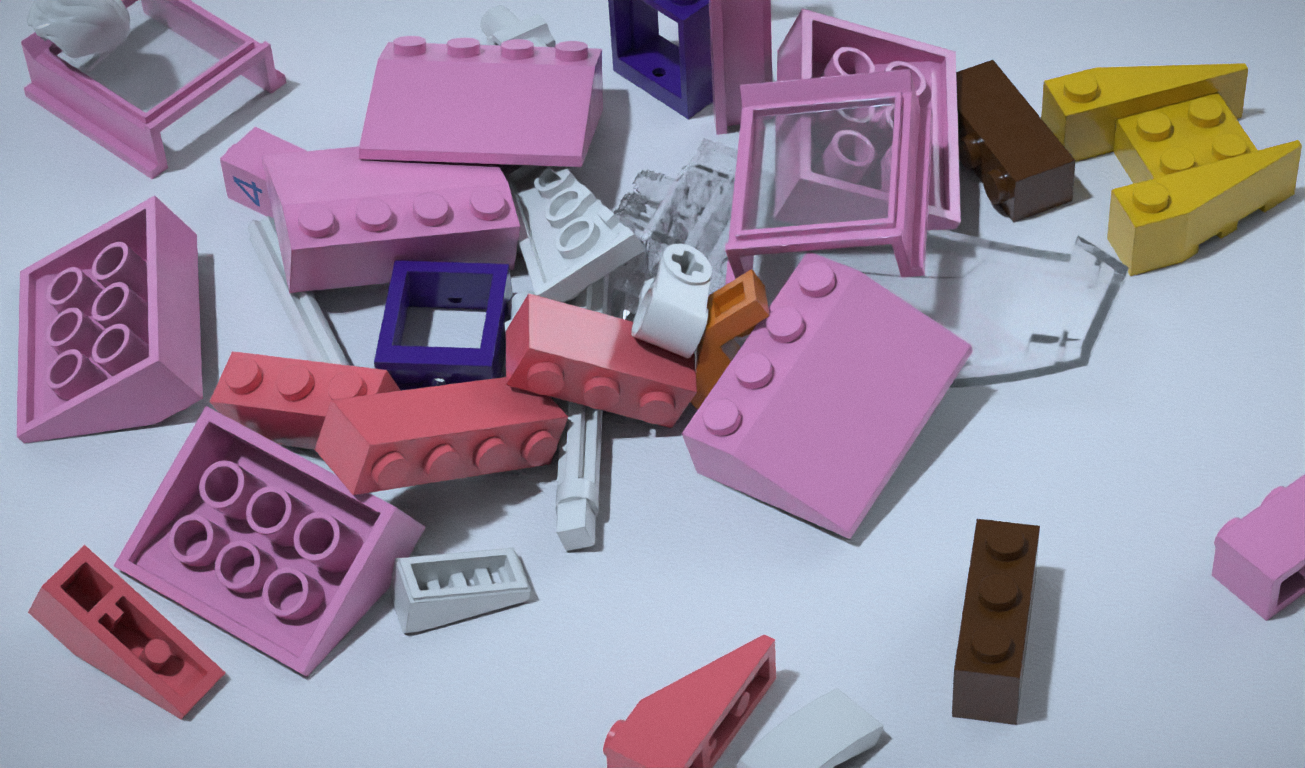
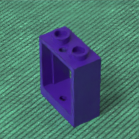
M608 0L614 72L687 119H690L713 102L709 0ZM658 11L678 23L679 47L659 35ZM656 74H663V76H660V77H657V76H654V75H656Z
M395 260L374 358L375 369L387 370L401 391L501 378L506 353L505 322L510 320L508 301L513 296L509 264ZM408 307L487 309L480 348L401 346ZM439 378L443 379L444 381L440 382L436 381L435 379Z

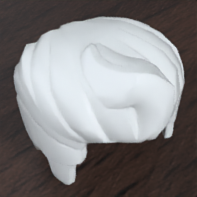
M34 0L26 18L28 27H33L37 36H40L44 41L47 39L52 41L68 57L79 58L94 53L93 58L84 67V71L87 73L92 71L101 61H104L117 46L123 44L130 33V15L121 0Z

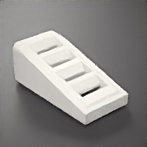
M514 547L395 558L390 583V596L403 633L428 630L528 601L531 595L530 586ZM498 572L501 583L492 584L489 574ZM473 579L475 585L468 586L466 580Z

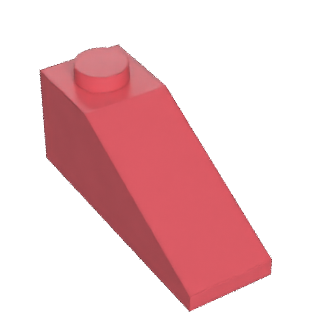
M85 544L41 586L28 611L33 618L74 655L181 720L226 673Z
M762 635L641 699L625 721L622 719L616 721L606 736L603 753L607 758V768H713L776 679L775 639Z

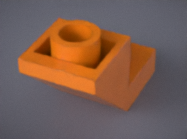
M752 269L708 296L707 324L701 340L694 351L697 393L690 402L697 410L741 347L734 338L751 334L759 322L770 316L765 285Z

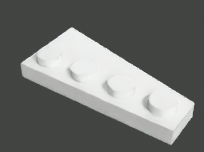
M513 165L503 172L509 183L520 224L518 241L537 296L559 302L573 300L580 296L588 286L646 250L637 236L627 226H624L613 212L606 206H603L583 184L581 185L566 167Z

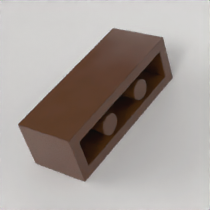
M990 60L956 72L959 160L967 170L972 169L983 183L989 200L993 204H999L1012 222L1071 202L1073 199L1076 160L994 60Z
M976 519L954 665L952 717L1017 725L1037 574L1040 526Z

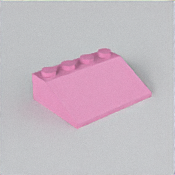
M802 9L777 50V81L910 69L920 108L932 107L933 111L927 230L956 229L961 223L956 51ZM895 105L776 115L774 221L799 226L888 218Z
M419 36L398 37L393 42L387 43L377 61L359 145V159L582 167L603 111L602 49L588 48L586 43L580 41H564L557 43L555 47H534L533 42L524 39L507 40L502 42L500 46L480 45L479 40L474 38H455L449 40L447 44L426 43V40Z
M359 146L262 155V165L289 293L390 283L395 260L509 264L510 270H514L520 224L509 183L498 164L359 159Z
M156 196L147 199L20 271L17 438L23 443L153 425L179 411L189 408L192 404L203 399L197 234Z
M807 251L769 306L770 316L755 326L681 434L697 473L851 539L973 350L971 344L859 270Z
M206 406L120 553L114 567L308 677L390 588L395 558L409 557L426 527L397 507L370 493L352 495L335 474Z

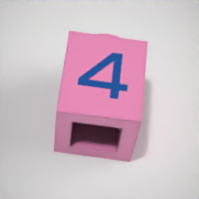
M254 127L239 142L233 144L220 158L228 198L273 218L262 165V155L304 152L306 150L260 128Z

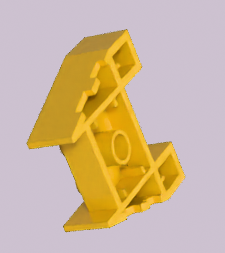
M1245 63L1097 67L1043 82L1041 119L1076 161L1114 152L1133 184L1111 190L1107 233L1109 243L1130 276L1182 263L1198 253L1201 243L1215 235L1220 239L1237 230L1239 220L1258 209L1265 213L1295 194L1302 149L1300 141L1295 140L1257 150L1237 120L1242 118L1248 76V67Z

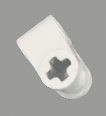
M681 243L671 244L666 247L660 258L656 277L647 280L640 291L638 310L631 330L633 337L685 358L691 357L701 340L707 324V301L712 275L710 262L699 250Z

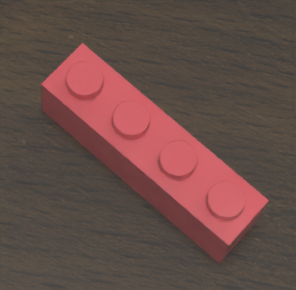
M506 377L333 399L330 402L315 451L351 494L358 495L550 465L568 416L550 396L506 385Z

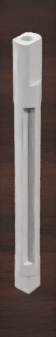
M609 273L588 286L580 296L567 301V304L607 314ZM562 400L561 409L568 416L559 440L555 509L557 514L556 533L563 547L568 551L595 546L596 516L599 507L603 410Z

